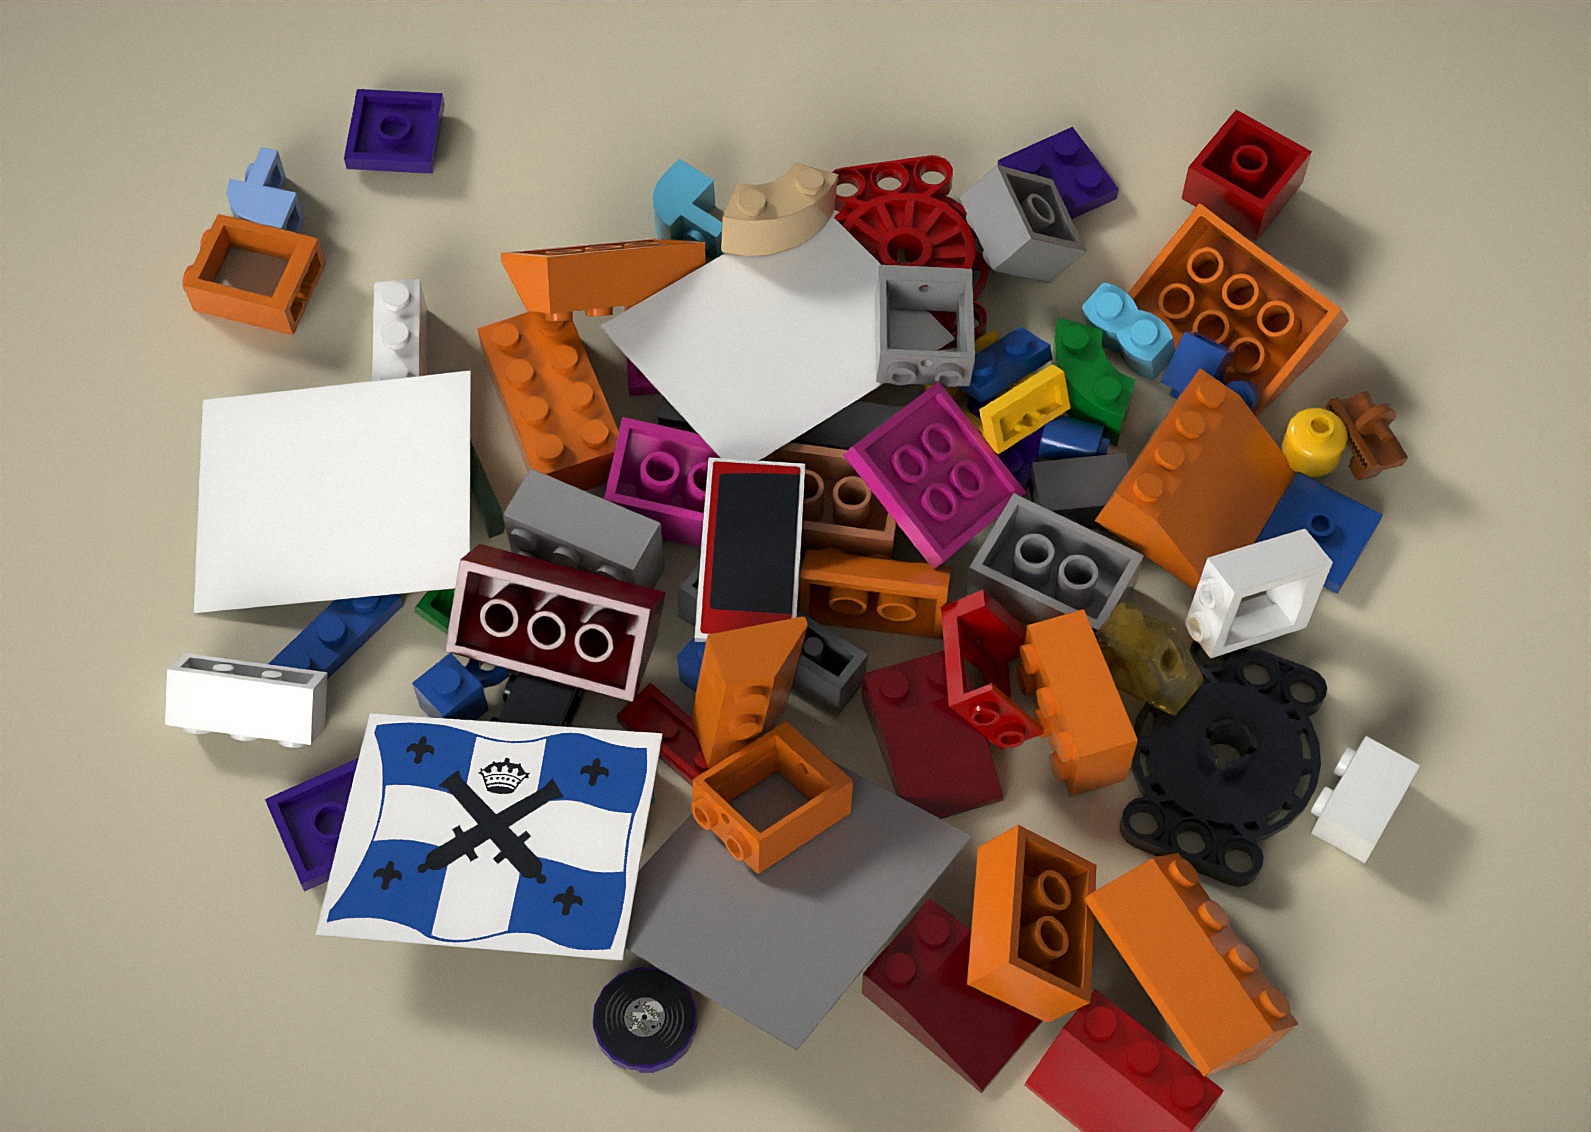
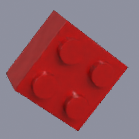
M1236 109L1189 165L1181 199L1195 207L1199 203L1236 231L1257 241L1303 184L1312 151Z

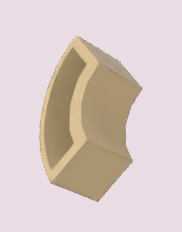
M794 163L785 175L773 182L758 185L737 183L723 214L721 252L742 256L770 255L790 250L810 240L827 224L834 212L838 174Z

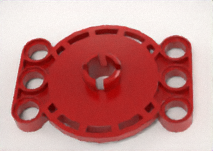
M928 155L842 167L831 172L838 174L837 186L840 184H851L857 188V192L848 197L840 196L836 193L834 210L839 211V213L834 218L881 265L972 269V274L973 271H981L980 278L973 288L974 318L979 323L974 328V341L985 335L987 312L976 301L986 286L990 267L983 258L984 250L976 233L967 223V213L964 207L947 196L952 189L953 168L950 162L937 155ZM927 172H938L945 179L938 184H928L921 179V176ZM884 178H895L901 183V186L895 190H884L878 186V182ZM975 239L978 240L982 255L975 250ZM898 248H905V260L911 263L897 262ZM928 311L955 338V340L939 350L957 348L956 325L954 324L956 313Z

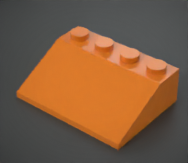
M1200 203L1127 293L1135 302L1138 310H1143L1157 316L1167 325L1173 337L1175 351L1184 332L1195 331L1235 351L1224 373V379L1227 384L1233 381L1249 380L1257 385L1261 399L1258 407L1253 411L1256 417L1320 357L1349 321L1341 308Z
M1200 368L1177 398L1094 521L1196 591L1207 558L1252 545L1297 473L1289 466L1286 456L1240 395Z

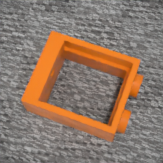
M217 214L211 229H207L202 235L200 251L194 264L186 268L182 285L193 311L294 335L326 262L319 239L316 237ZM230 247L289 261L272 297L213 283Z
M785 721L694 778L691 811L697 823L705 830H712L725 843L727 850L736 860L744 861L757 874H760L851 813L853 780L792 725ZM776 771H779L811 801L762 833H759L728 802Z

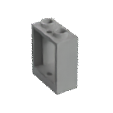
M879 265L875 291L877 383L934 385L939 381L943 387L947 388L970 386L975 361L972 269ZM890 309L955 312L957 352L890 349Z

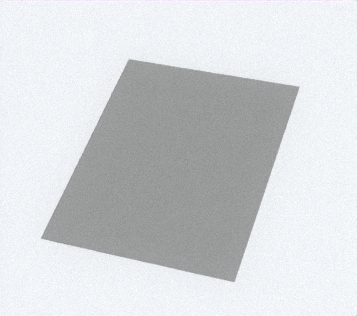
M835 762L833 763L853 780L851 813L760 874H757L744 861L736 860L727 850L725 843L712 830L703 829L697 823L693 814H691L639 870L625 946L627 950L795 1050L801 1047L972 837ZM776 771L729 801L728 804L759 833H762L811 800L779 771Z

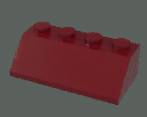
M478 544L463 556L459 562L445 652H451L452 654L633 702L657 639L666 592Z

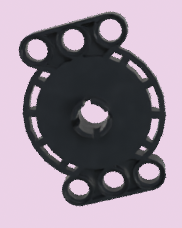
M1193 640L1187 656V665L1190 671L1184 672L1165 682L1147 699L1137 716L1134 732L1138 742L1131 768L1138 789L1144 797L1134 799L1127 804L1123 810L1119 828L1124 840L1137 849L1157 857L1179 853L1183 859L1187 860L1195 868L1197 873L1230 886H1247L1256 879L1263 866V852L1256 841L1265 840L1286 829L1304 812L1317 787L1321 768L1320 745L1313 724L1308 716L1318 712L1327 693V685L1325 679L1317 671L1253 646L1223 654L1224 661L1218 666H1206L1197 657V652L1202 649V646L1199 642ZM1248 665H1260L1269 673L1270 680L1265 684H1253L1245 678L1243 669ZM1298 682L1307 683L1315 690L1316 699L1306 703L1300 702L1291 695L1290 686ZM1183 686V692L1176 695L1166 705L1160 701L1169 692ZM1151 712L1155 721L1150 737L1140 736L1143 723ZM1303 733L1310 748L1311 759L1303 758L1302 742L1299 737ZM1216 744L1229 745L1237 750L1241 758L1228 760L1225 770L1219 769L1215 766L1219 756L1215 754L1211 746ZM1140 752L1146 756L1147 772L1149 775L1146 777L1140 762ZM1310 774L1307 790L1301 799L1294 792L1300 777ZM1282 810L1290 811L1284 818L1280 819L1279 821L1271 825L1268 824V822L1273 820ZM1145 812L1154 817L1158 827L1151 834H1140L1131 827L1129 819L1135 813ZM1184 831L1196 832L1203 838L1205 848L1199 853H1188L1178 845L1177 836ZM1232 850L1244 851L1252 859V869L1243 873L1233 871L1226 864V853Z

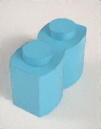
M1102 283L1082 305L1086 325L1103 330L1102 346L1109 350L1120 352L1124 362L1135 373L1155 380L1170 363L1175 353V348L1169 328L1157 316L1143 310H1138L1133 299L1121 288L1113 284Z

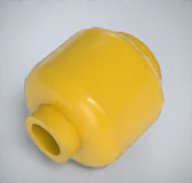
M1322 408L1302 410L1289 422L1281 445L1282 452L1286 456L1289 466L1296 473L1300 472L1308 477L1324 476L1331 473L1340 463L1348 441L1347 429L1341 418L1329 410Z

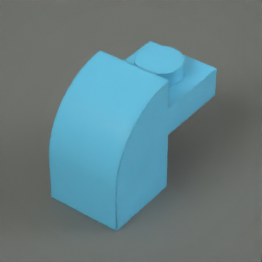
M678 159L668 169L654 188L653 208L656 234L659 239L705 242V256L714 260L725 254V252H721L722 222L709 214L715 207L714 180L681 159Z

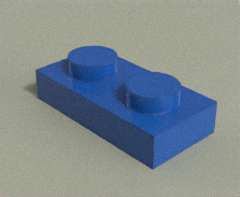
M1019 327L976 353L970 386L956 387L980 403H983L1053 360L1051 345L1026 329Z

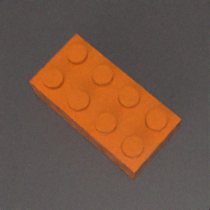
M529 311L477 328L484 361L527 471L529 472L531 468L583 491L607 484L619 431L573 319L546 321L545 313Z

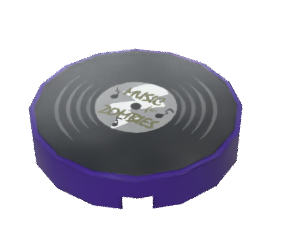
M635 968L618 974L603 987L594 1005L593 1029L600 1050L613 1064L621 1068L639 1070V1073L660 1071L673 1066L688 1052L693 1042L697 1026V1010L690 990L681 981L659 968Z

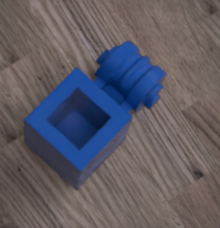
M1195 331L1184 332L1160 381L1172 388L1169 395L1177 399L1201 368L1239 394L1252 412L1258 407L1261 399L1260 391L1252 381L1239 380L1229 384L1226 383L1224 373L1235 351Z

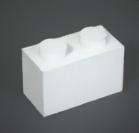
M1365 736L1357 752L1348 747L1339 761L1334 774L1341 777L1335 790L1333 791L1325 786L1314 804L1311 813L1319 818L1311 834L1365 864L1421 765Z

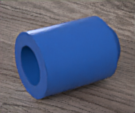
M1059 415L1045 424L1038 457L1048 460H1061L1107 455L1111 438L1103 436L1105 426Z

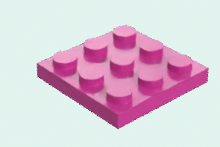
M939 381L843 454L933 570L1001 515L1013 493L1021 497L1027 493Z

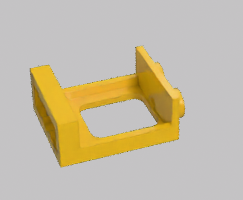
M991 330L975 340V354L998 341V332ZM1053 364L1035 375L1030 373L1007 387L1011 390L979 409L981 419L960 407L997 454H1000L1071 409L1065 373ZM924 385L925 391L933 385ZM956 386L944 387L954 401L967 394Z

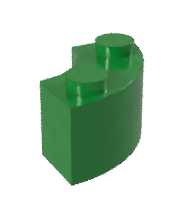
M1058 318L1052 349L1053 360H1051L1050 365H1055L1065 373L1071 408L1066 411V414L1072 418L1105 426L1103 436L1110 437V444L1117 447L1129 411L1135 379L1120 373L1107 360L1102 347L1103 330Z

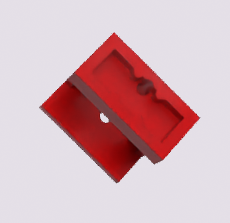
M984 590L942 606L941 616L949 707L1000 750L1017 747L1026 740L1044 734L1043 727L1011 699L1008 662L1020 657L1019 648L1024 645L1027 629ZM964 658L982 673L986 684L968 693Z

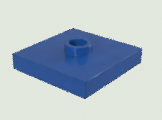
M1297 472L1255 543L1306 529L1333 562L1323 587L1338 594L1383 515Z

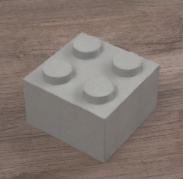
M996 165L959 197L967 213V223L976 233L984 250L983 258L993 271L1049 283L1087 252L1052 179Z

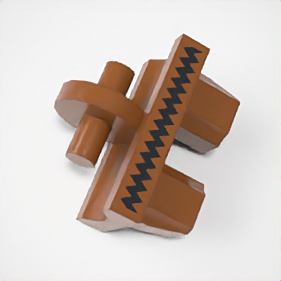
M1368 391L1361 392L1347 399L1332 398L1326 404L1325 409L1340 417L1346 426L1348 435L1347 445L1353 453L1348 467L1356 479L1362 480L1375 477L1383 470L1402 466L1406 462L1408 456L1389 427L1397 416L1391 404L1386 403L1376 406Z

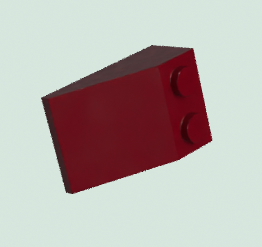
M944 650L862 675L861 699L897 796L939 819L1003 801V793L987 738L949 707ZM965 670L966 686L968 693L970 691H973V688L970 683L967 672Z
M930 898L865 970L862 978V994L980 1093H983L1042 1024L1043 1020L967 985L971 931Z

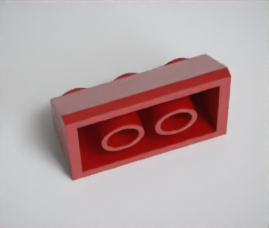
M1096 989L1091 993L1090 1003L1079 1008L1064 1025L1024 1085L1081 1132H1196L1213 1111L1224 1092L1222 1088L1208 1077H1204L1198 1069Z

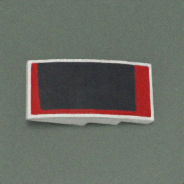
M724 458L708 459L695 642H706L707 635L797 618L805 464Z

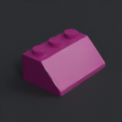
M622 417L604 499L659 522L662 540L701 548L708 459L720 457L697 433Z

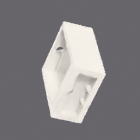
M1306 529L1208 557L1185 621L1188 632L1195 641L1199 642L1208 656L1213 658L1304 629L1308 625L1333 562ZM1267 590L1265 595L1241 602L1243 597Z

